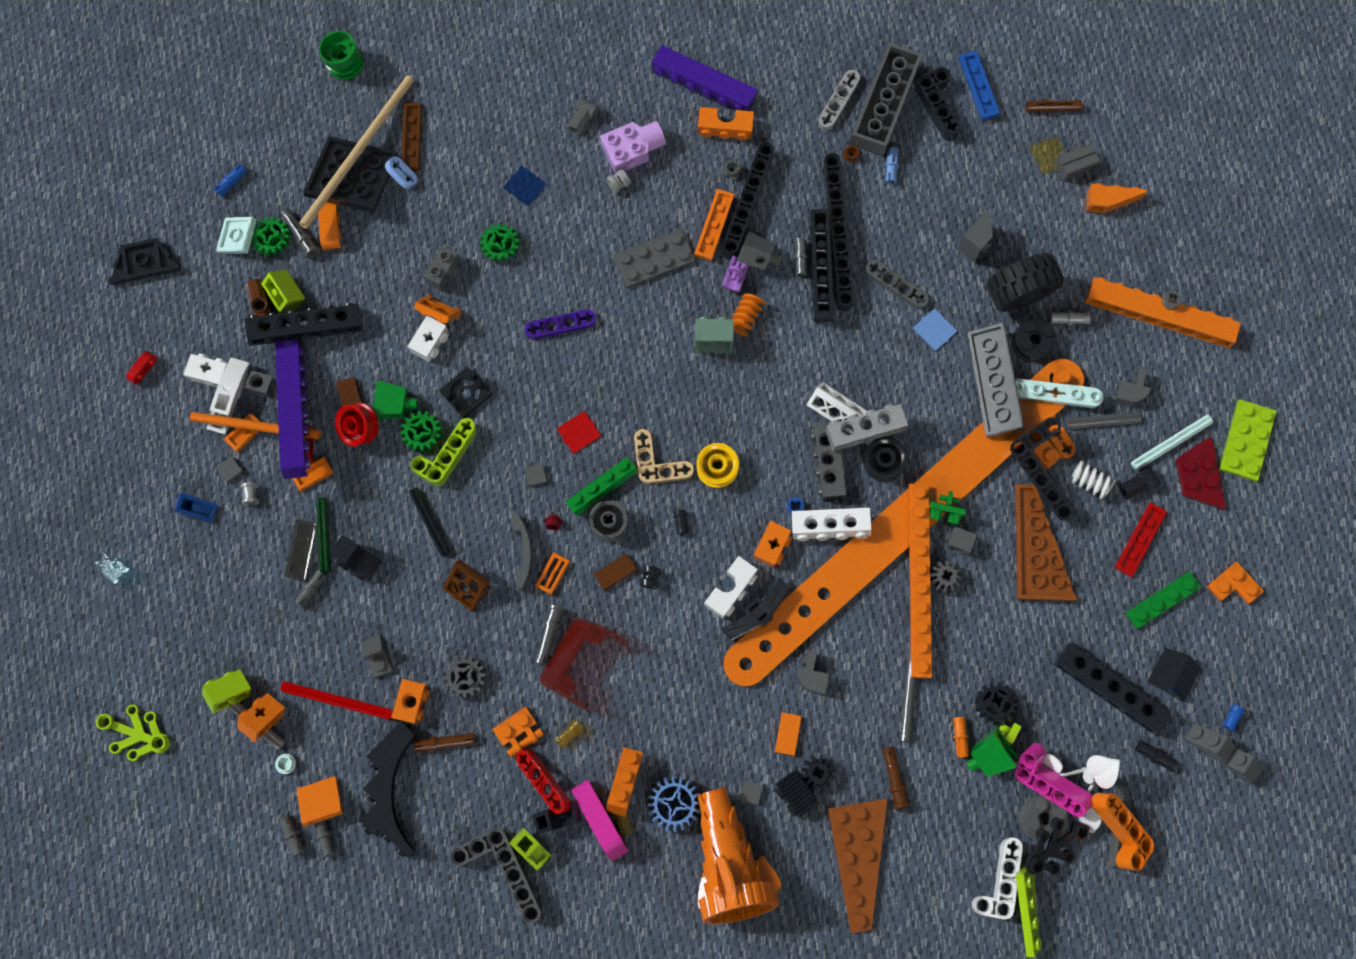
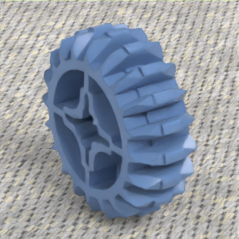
M672 776V783H669L668 779L664 778L666 785L662 786L661 782H657L660 789L657 790L653 787L651 790L656 795L648 796L649 799L654 800L653 803L647 804L648 807H654V810L649 811V815L655 813L657 815L652 821L656 822L660 819L661 822L658 827L661 828L665 823L667 824L666 831L670 830V825L674 826V832H677L678 825L684 831V823L687 822L689 827L692 826V823L689 821L690 818L697 821L698 818L693 815L694 812L701 813L700 809L695 808L696 805H699V801H695V798H698L700 793L695 795L692 793L697 787L694 786L689 789L688 787L691 784L689 780L683 785V777H680L679 783H676L675 776ZM676 787L671 798L660 797L664 790ZM682 789L689 794L692 806L680 800ZM676 794H678V802H680V805L685 806V808L676 807L671 815V806L664 801H673L676 798ZM658 803L668 806L669 814L667 819L660 814ZM677 811H689V814L684 819L673 821Z

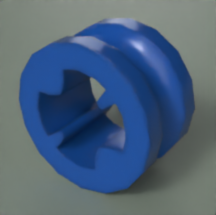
M791 498L787 503V511L791 515L793 511L791 503H799V508H801L799 511L804 510V502L800 498Z

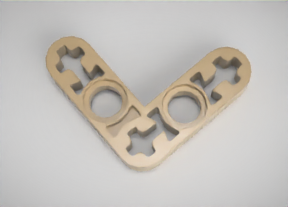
M641 429L635 433L634 440L638 474L642 483L654 484L686 480L692 477L694 468L688 461L655 465L650 432ZM641 434H644L645 437H648V439H645L646 447L638 449V447H642L641 440H638V438L641 437ZM643 452H647L651 456L646 462L640 459V455ZM677 466V470H682L683 466H687V469L691 471H688L687 475H684L683 472H677L678 476H675L674 467ZM664 468H668L672 474L670 477L665 478L661 475V471ZM654 469H658L659 479H655L656 475H651L650 479L642 476L646 470H649V473L652 474L655 473Z

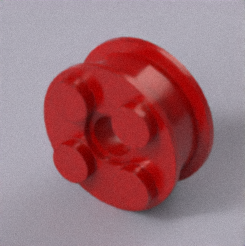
M365 403L348 404L338 410L335 417V429L338 437L344 444L348 446L368 444L377 437L379 428L378 418L375 410Z

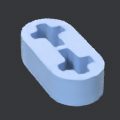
M392 157L386 162V171L403 188L410 189L416 184L417 177L415 173L399 157Z

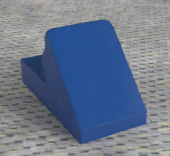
M180 492L174 511L187 518L192 517L212 523L218 505Z

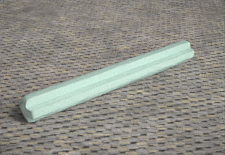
M1205 415L1131 462L1132 467L1138 471L1211 425L1213 419L1210 415Z

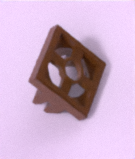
M459 559L455 562L442 589L473 612L479 602L489 593L488 591L492 586L489 584V581ZM462 572L467 575L465 579L459 578ZM472 579L478 585V592L472 588ZM461 582L467 584L468 591L462 589ZM464 594H470L474 598H467Z

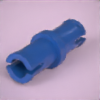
M239 163L229 174L224 176L225 178L214 190L223 197L229 189L237 185V182L248 171Z

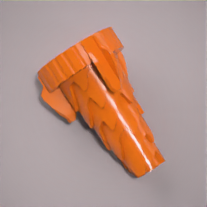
M721 787L699 794L698 801L702 815L701 828L704 839L701 841L705 862L702 863L704 872L698 893V907L701 911L703 923L707 925L732 923L757 917L774 910L779 906L777 892L781 888V881L765 856H760L758 860L754 861L751 844L746 841L743 825L738 821L735 806L732 807L726 788Z

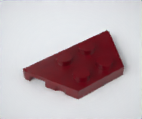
M1209 437L1175 459L1183 497L1224 510L1226 507L1212 437Z

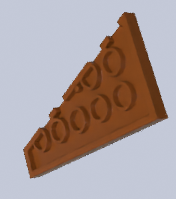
M1016 484L1017 600L1076 602V595L1073 593L1070 578L1065 571L1062 556L1055 537L1052 535L1050 523L1044 513L1035 485Z
M888 798L828 808L851 933L872 930Z

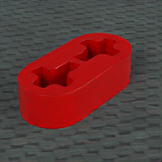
M145 351L127 372L126 379L134 385L139 384L156 363L157 356L149 351Z

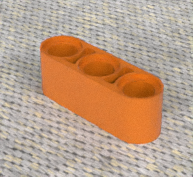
M326 202L318 213L322 250L342 248L340 246L341 229L338 226L340 222V215L337 211L338 204Z

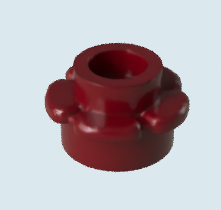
M551 514L548 518L544 519L546 523L545 528L548 530H560L563 520L558 515Z

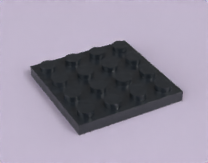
M328 137L303 191L304 197L318 198L357 142ZM367 145L327 202L375 213L390 178L385 164L390 158L399 157L398 152Z

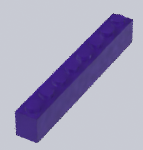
M298 339L276 341L280 470L284 479L307 477L311 463L310 458L307 457V452H310L309 441H306V436H309L308 424H305V420H308L307 408H304V404H307V395L303 388L307 387L306 379L303 377L306 368L304 361H302V357H305L304 347L300 346Z

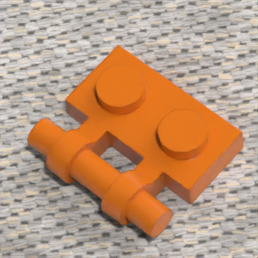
M526 707L492 729L503 746L509 742L512 744L513 747L507 750L510 757L531 743L535 744L544 735L540 728L535 732L531 730V727L537 723ZM526 732L528 737L518 743L516 738Z

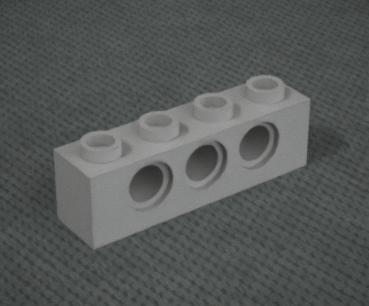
M893 403L886 405L882 410H869L865 415L858 416V414H854L844 421L839 419L831 421L825 431L832 452L906 431L908 423L901 404L895 406ZM880 418H887L889 424H882ZM868 423L871 429L865 430L861 424ZM849 428L852 430L853 434L846 435L844 434L843 429Z

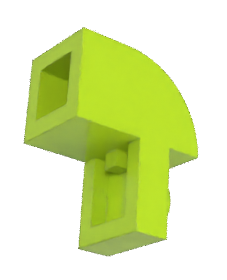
M524 828L509 842L537 871L551 856Z

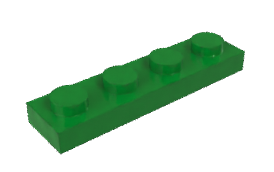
M626 457L565 501V503L577 517L635 475L638 470Z
M1189 571L1125 612L1135 629H1138L1200 589L1201 586Z

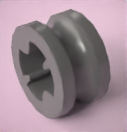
M1169 291L1163 297L1162 304L1166 309L1173 310L1181 303L1182 297L1176 291ZM1170 297L1171 299L1174 298L1176 300L1174 304L1173 302L1170 303L1168 301Z

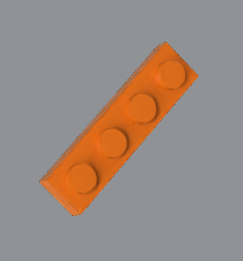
M720 189L716 190L694 253L695 257L712 262L734 199L733 193Z

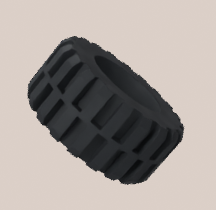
M1041 253L1016 261L999 270L988 279L987 288L996 309L1000 312H1007L1028 306L1056 292L1064 284V277L1055 256L1051 253Z

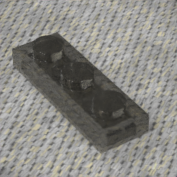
M295 521L284 575L286 578L306 579L316 529L315 522Z

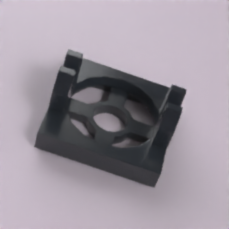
M468 367L439 390V393L463 419L492 396L481 379H478L477 375ZM471 380L474 383L468 387L462 386L459 381ZM453 386L459 390L458 396L454 400L451 395ZM479 387L480 394L478 399L475 400L473 398V391ZM465 388L471 391V395L468 398L460 396V392ZM463 400L469 401L471 405L460 406L458 403Z

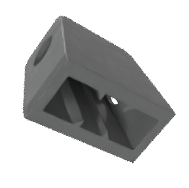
M749 231L737 261L765 270L768 263L779 267L783 256L773 253L774 243Z

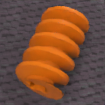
M744 294L742 296L739 306L735 309L736 313L732 315L733 330L742 336L749 335L745 329L752 330L749 323L755 324V320L752 317L758 318L759 315L755 311H762L759 305H765L764 300L752 294Z

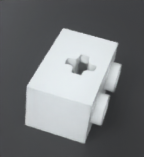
M426 316L407 347L411 353L430 362L432 358L435 359L439 353L438 348L441 343H445L448 339L449 331L446 325Z
M191 354L183 375L188 380L218 387L227 362L216 358V360L209 359L210 357L204 354H198V356Z

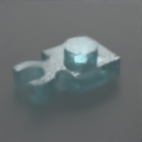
M103 553L106 560L103 563L96 560L95 563L103 569L102 573L109 580L118 585L130 573V570L117 558L112 559L110 555Z

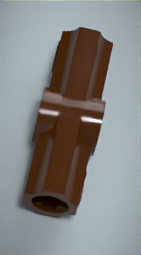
M249 280L246 285L251 300V308L255 315L267 316L272 313V307L269 304L267 293L261 284L263 280ZM265 304L264 309L258 310L260 305ZM263 326L261 328V330L267 331L270 329L269 326Z

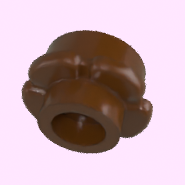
M849 145L843 150L844 160L850 163L856 162L861 156L858 147L855 145Z

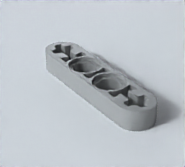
M848 70L844 74L818 120V125L822 130L828 131L834 127L858 86L860 74L856 70ZM852 76H854L855 79L852 80L851 83H850V86H848L847 84H848L849 78H851ZM840 90H846L848 92V95L846 97H842L838 94V92ZM832 104H837L840 107V109L838 111H832L830 109V106ZM830 114L831 117L829 123L823 124L824 120H826L828 118V115Z

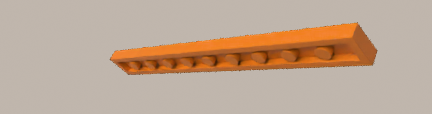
M909 484L911 678H932L929 484Z

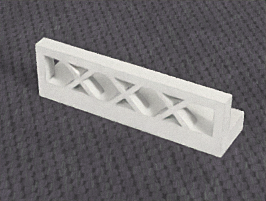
M824 382L816 388L807 403V406L830 421L838 419L844 421L851 415L858 414V416L865 415L868 411ZM817 396L822 398L825 406L819 407L813 403ZM836 407L839 409L841 416H833L830 408ZM880 419V422H881L882 424H885V423H886L885 421H883L882 419ZM862 423L861 426L863 429H871V426L868 423ZM844 428V430L853 434L851 429ZM871 440V441H868V442H865V443H866L867 445H869V444H870L872 441H874V440Z

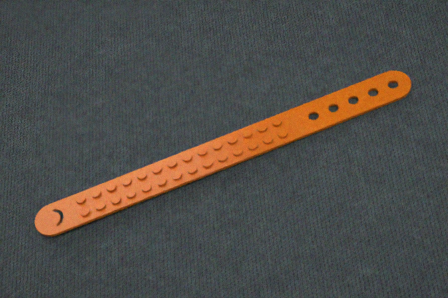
M1067 359L1051 361L1030 379L1050 382V374H1053V383L1076 386L1084 385L1082 370L1076 363ZM1054 389L1052 392H1047L1053 394V397L1055 398L1057 397V395H1059V393L1056 392V389ZM1020 400L1025 425L1024 430L987 438L984 423L982 422L914 484H929V502L932 500L946 503V501L939 500L940 494L947 496L948 491H953V497L959 498V501H961L1012 454L1010 446L1015 439L1046 418L1055 416L1066 405ZM1016 443L1014 445L1015 451L1023 444ZM908 489L871 521V536H867L865 539L852 538L783 600L774 612L772 621L765 627H757L747 632L727 651L724 657V671L733 683L744 687L759 683L909 547ZM929 507V528H931V527L938 521V520H935V519H931V518H930V509H931L930 507ZM947 511L942 512L941 518L947 513ZM819 589H828L830 597L826 600L820 599L818 597ZM803 605L808 606L811 611L808 617L800 616L798 613L799 607ZM788 623L791 626V632L787 635L781 634L779 631L780 624ZM764 640L769 641L772 645L769 652H762L759 648L760 642ZM741 659H750L752 667L749 670H743L739 665Z

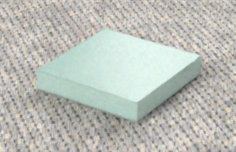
M254 217L225 218L216 252L221 254L248 253L257 219Z

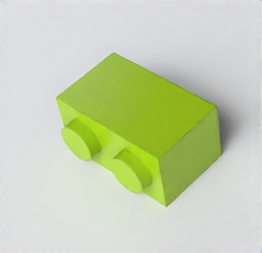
M287 270L269 272L261 283L280 313L297 310L305 300V297Z
M240 669L227 672L219 679L209 680L202 686V696L213 714L249 698L251 693V687Z

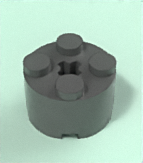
M610 500L597 503L592 508L589 516L592 533L600 541L614 543L622 539L628 531L629 520L627 512L616 501ZM607 519L610 521L612 519L613 523L606 524L605 520Z

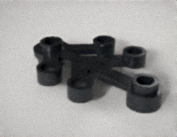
M1054 817L1050 822V826L1053 828L1051 836L1043 828H1039L1036 831L1035 837L1038 842L1034 853L1026 859V871L1030 874H1040L1044 870L1053 875L1057 874L1060 870V865L1053 860H1050L1048 863L1045 860L1052 857L1061 859L1066 863H1071L1075 857L1074 853L1068 849L1063 851L1060 849L1075 837L1084 840L1089 834V826L1080 821L1074 822L1070 826V831L1058 840L1065 823L1062 819ZM1048 839H1049V842H1048V845H1047V847H1046V850L1043 851L1044 846H1045V842H1047Z

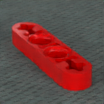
M530 749L519 751L516 756L518 766L549 808L555 814L567 812L570 809L568 796L535 752ZM536 769L540 771L539 779L535 776ZM547 784H550L551 786L550 794H548L546 791Z

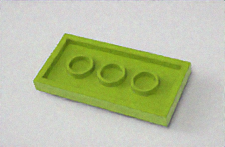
M1241 399L1237 401L1219 467L1220 471L1254 482L1258 481L1276 410Z

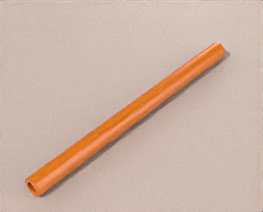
M191 412L190 421L279 434V426L274 423ZM309 429V436H306V438L320 440L321 430Z

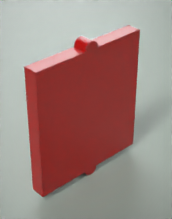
M585 411L557 428L564 439L563 443L568 445L573 454L601 437L594 426L595 423L590 420Z

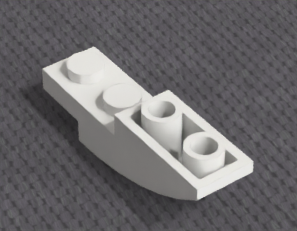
M230 358L210 407L211 415L232 417L237 398L240 399L250 365L249 362ZM208 424L206 429L227 435L229 427Z

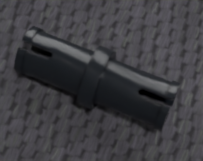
M1140 740L1135 747L1136 752L1149 758L1153 764L1157 763L1170 772L1177 765V760L1162 753L1160 748H1154L1143 740Z

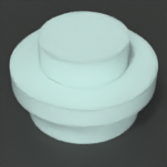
M290 754L280 755L275 763L277 771L281 774L291 773L296 767L295 758Z

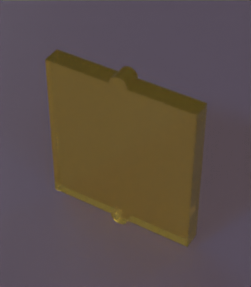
M1057 136L1048 140H1042L1040 143L1029 147L1043 174L1058 170L1054 161L1058 157L1057 154L1064 150Z

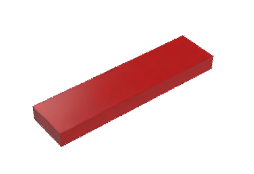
M1151 502L1148 503L1114 569L1131 578L1133 577L1167 513L1166 510Z

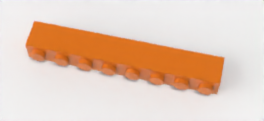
M1094 277L1089 285L1085 304L1229 349L1236 343L1241 322H1237L1231 317H1221L1214 312H1205L1195 306L1179 304L1173 310H1168L1163 306V298L1160 295L1147 294L1141 289H1131L1124 284L1112 283L1102 277ZM1168 300V301H1169L1170 303L1173 302V304H1174V302H1175L1176 300Z

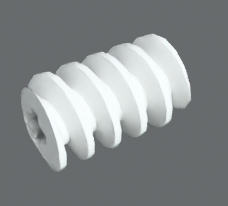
M1081 460L1072 474V483L1074 484L1079 480L1080 488L1086 484L1087 492L1093 488V495L1100 492L1099 499L1104 498L1116 480L1110 483V476L1103 479V472L1096 475L1097 469L1094 468L1089 471L1090 465L1087 464L1082 467L1083 461Z

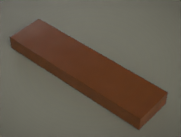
M404 103L401 160L412 171H420L422 103Z

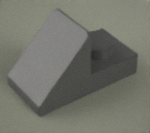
M381 635L363 641V657L368 662L373 678L375 679L393 672Z

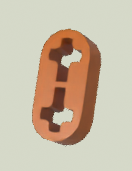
M1058 425L1051 426L1049 430H1056ZM1061 426L1060 435L1058 437L1052 436L1048 440L1062 456L1061 458L1069 459L1075 454L1076 447ZM1064 446L1066 448L1070 447L1071 450L1069 451V454L1067 452H1062Z

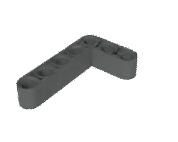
M492 829L455 848L451 852V862L456 866L467 865L493 852L523 919L528 923H535L541 919L542 908L514 848L509 844L510 839L503 829ZM496 832H500L503 836L499 844L493 841V835ZM479 841L484 844V850L481 853H477L474 848L475 844ZM506 850L511 853V860L507 863L501 858L502 853ZM459 851H463L466 855L462 863L456 859ZM514 869L520 872V878L517 881H513L510 878V873ZM522 888L527 889L529 892V897L526 900L520 899L518 895ZM530 907H534L538 912L535 919H530L527 915Z

